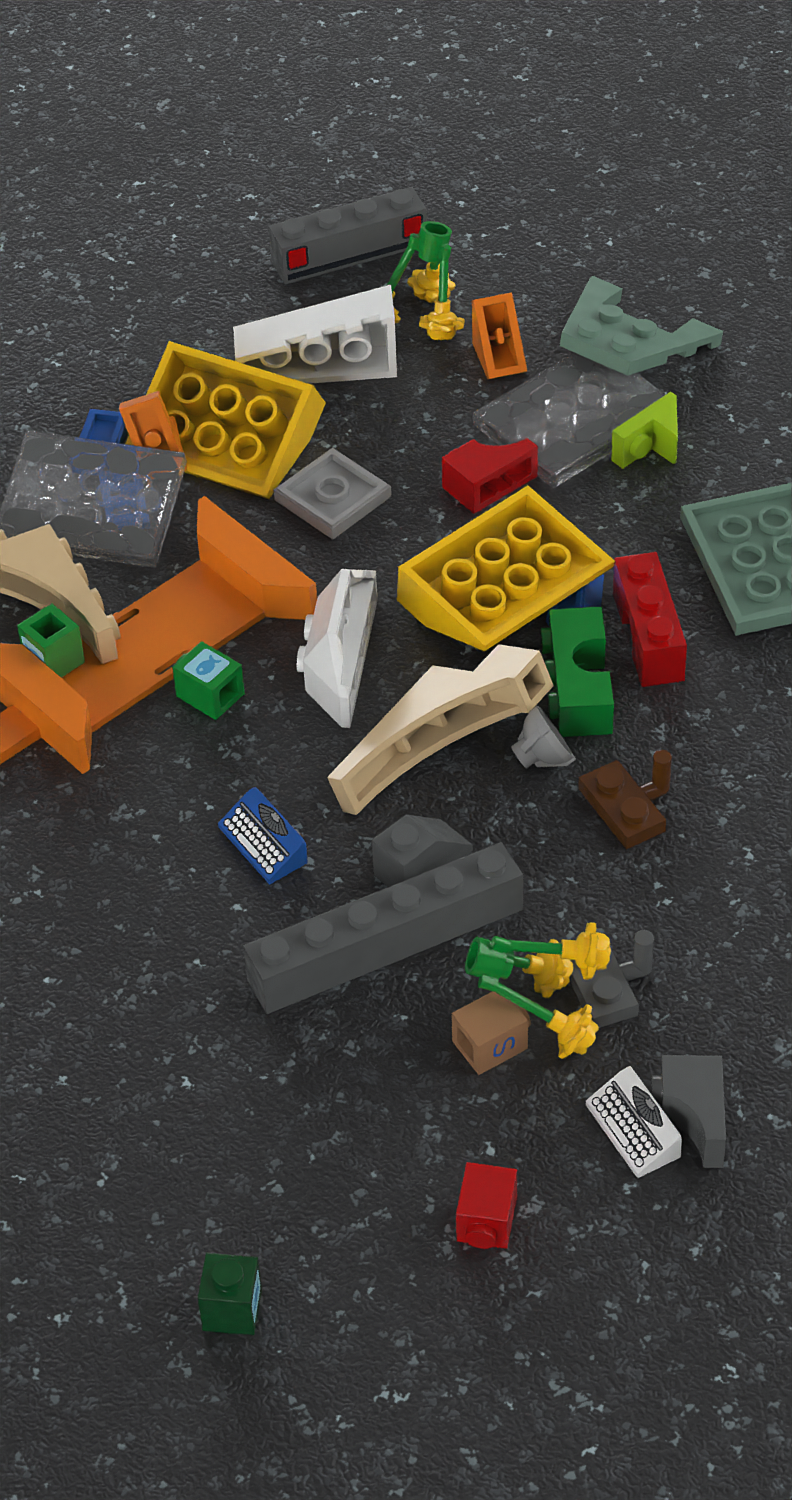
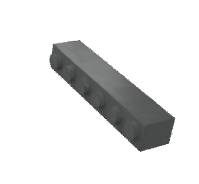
M500 842L243 945L247 980L266 1014L272 1013L522 911L523 873L503 843Z

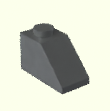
M405 815L372 839L374 876L387 887H390L465 857L473 851V845L441 819Z

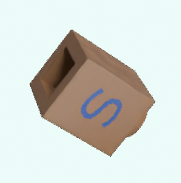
M492 991L452 1012V1042L477 1074L480 1075L528 1049L530 1017L525 1009Z

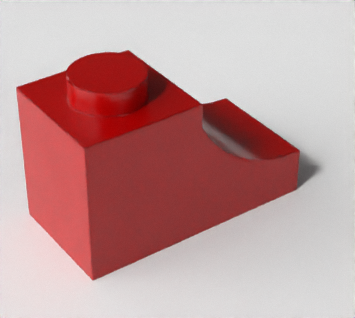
M528 438L501 446L485 445L473 439L459 448L451 450L442 457V488L473 514L538 477V446Z

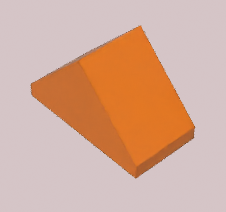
M512 292L472 300V344L487 379L527 372Z

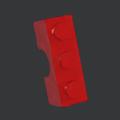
M657 552L614 558L613 596L622 624L630 623L632 658L641 687L685 681L687 643Z

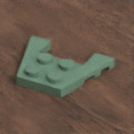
M592 276L562 331L560 340L561 347L628 376L666 364L667 357L674 354L683 357L696 354L697 347L708 344L707 347L710 349L716 348L721 345L723 331L692 318L673 333L658 328L656 323L651 320L637 319L623 313L620 307L615 306L621 301L623 288Z

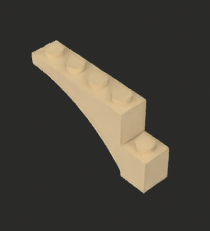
M50 524L8 539L4 531L0 529V593L32 604L41 610L53 603L79 625L81 639L91 648L102 664L118 659L115 640L121 638L118 624L112 614L105 615L103 601L96 588L89 589L87 575L80 562L73 563L72 552L66 538L59 539Z
M498 644L473 672L432 665L327 777L342 811L357 815L377 794L400 775L448 744L507 717L519 713H529L554 686L540 651Z

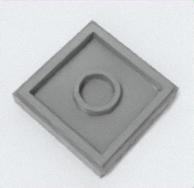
M334 448L329 449L274 489V500L331 539H335L391 497V486Z

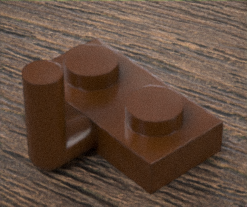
M658 750L654 753L652 781L641 786L634 781L618 760L579 777L578 789L626 850L666 832V819L651 801L665 795L670 789L672 755L667 750Z

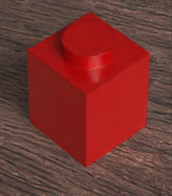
M466 1162L456 1211L457 1242L468 1243L480 1249L491 1247L508 1248L517 1200V1169Z

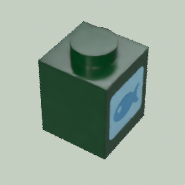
M206 1253L198 1294L203 1331L255 1335L262 1293L258 1257Z

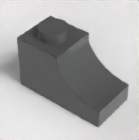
M662 1055L661 1075H651V1095L661 1105L662 1110L672 1124L687 1134L695 1143L702 1158L703 1168H723L726 1127L722 1056Z

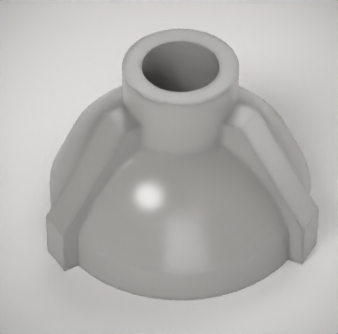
M539 706L530 710L524 720L523 730L518 737L519 741L511 746L526 769L532 764H535L536 767L568 766L575 761L576 758L545 712Z

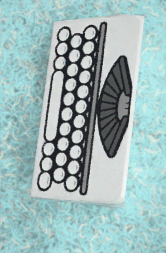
M631 1066L617 1073L586 1100L587 1108L637 1178L681 1157L682 1138L680 1133Z

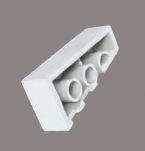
M391 285L233 327L236 362L311 384L397 377L395 315Z

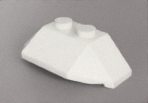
M341 569L318 596L314 615L307 614L304 627V638L308 640L307 645L299 646L297 672H304L305 691L344 728L351 727L377 605L376 571Z

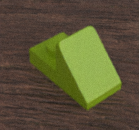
M669 392L612 430V462L624 469L635 460L646 456L650 450H654L672 464L676 463L678 424L677 397L674 393Z

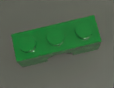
M602 607L549 609V627L541 628L542 654H550L551 660H544V663L554 685V692L548 693L549 719H557L558 730L562 737L613 734L614 701L610 671H586L589 669H605L606 638Z

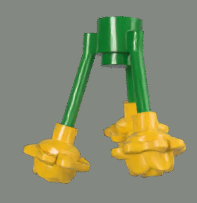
M426 221L421 224L419 234H410L408 246L387 285H391L392 298H394V289L415 250H417L419 258L429 263L424 270H413L412 277L408 278L407 284L413 288L414 295L420 300L435 303L434 311L420 317L419 327L426 329L427 335L433 340H450L455 336L457 330L464 328L465 323L464 318L457 317L450 311L451 301L447 299L450 297V291L455 289V283L449 279L448 273L449 257L452 249L449 246L452 230L440 222ZM394 308L395 323H399L401 318L398 316L399 312Z
M592 922L586 924L585 932H581L576 940L562 939L561 943L555 939H550L547 943L509 940L494 936L492 940L477 936L469 947L465 972L468 975L479 977L478 988L493 991L546 1021V1027L558 1033L559 1058L564 1059L573 1052L583 1055L587 1052V1048L594 1043L596 1039L595 1033L599 1030L598 1024L592 1021V1006L586 1004L584 1008H580L568 1016L556 1009L551 1012L498 981L499 978L506 980L510 976L513 966L520 967L524 973L533 975L535 992L541 993L544 998H550L555 990L565 987L570 982L569 977L573 972L571 960H575L576 965L581 969L583 979L586 980L592 979L596 970L606 969L611 954L610 939L607 935L596 932V923ZM513 951L537 953V956L527 954L525 957L515 956Z

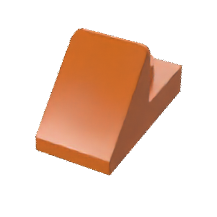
M153 392L120 403L119 411L139 461L153 454H171L178 466L173 471L150 472L146 475L147 481L157 480L152 477L153 473L174 472L176 474L186 471L187 465L176 420L173 416H168L160 392ZM147 452L146 456L141 457V453Z

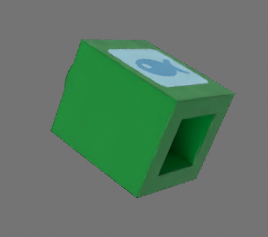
M53 603L17 625L20 644H23L61 678L85 663L79 625Z
M202 641L189 653L183 654L172 667L176 697L214 720H217L245 694L242 664Z

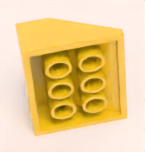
M171 341L167 344L147 391V394L159 391L168 416H173L176 420L187 465V470L182 472L266 499H270L274 489L279 486L311 440L326 404L316 388L311 384ZM128 436L123 449L136 452L131 438Z
M527 485L398 567L397 601L425 627L486 651L614 567L615 560Z

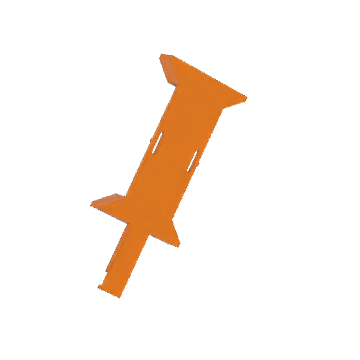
M203 496L198 500L197 539L200 560L122 611L113 614L117 624H121L118 626L121 638L115 640L118 659L102 664L91 648L82 640L85 663L61 678L23 644L0 643V701L7 707L6 710L0 713V764L42 738L82 774L90 770L92 732L174 679L172 667L158 675L159 673L176 663L183 654L189 653L201 641L217 650L265 617L306 620L307 614L314 615L317 602L316 583L207 497Z

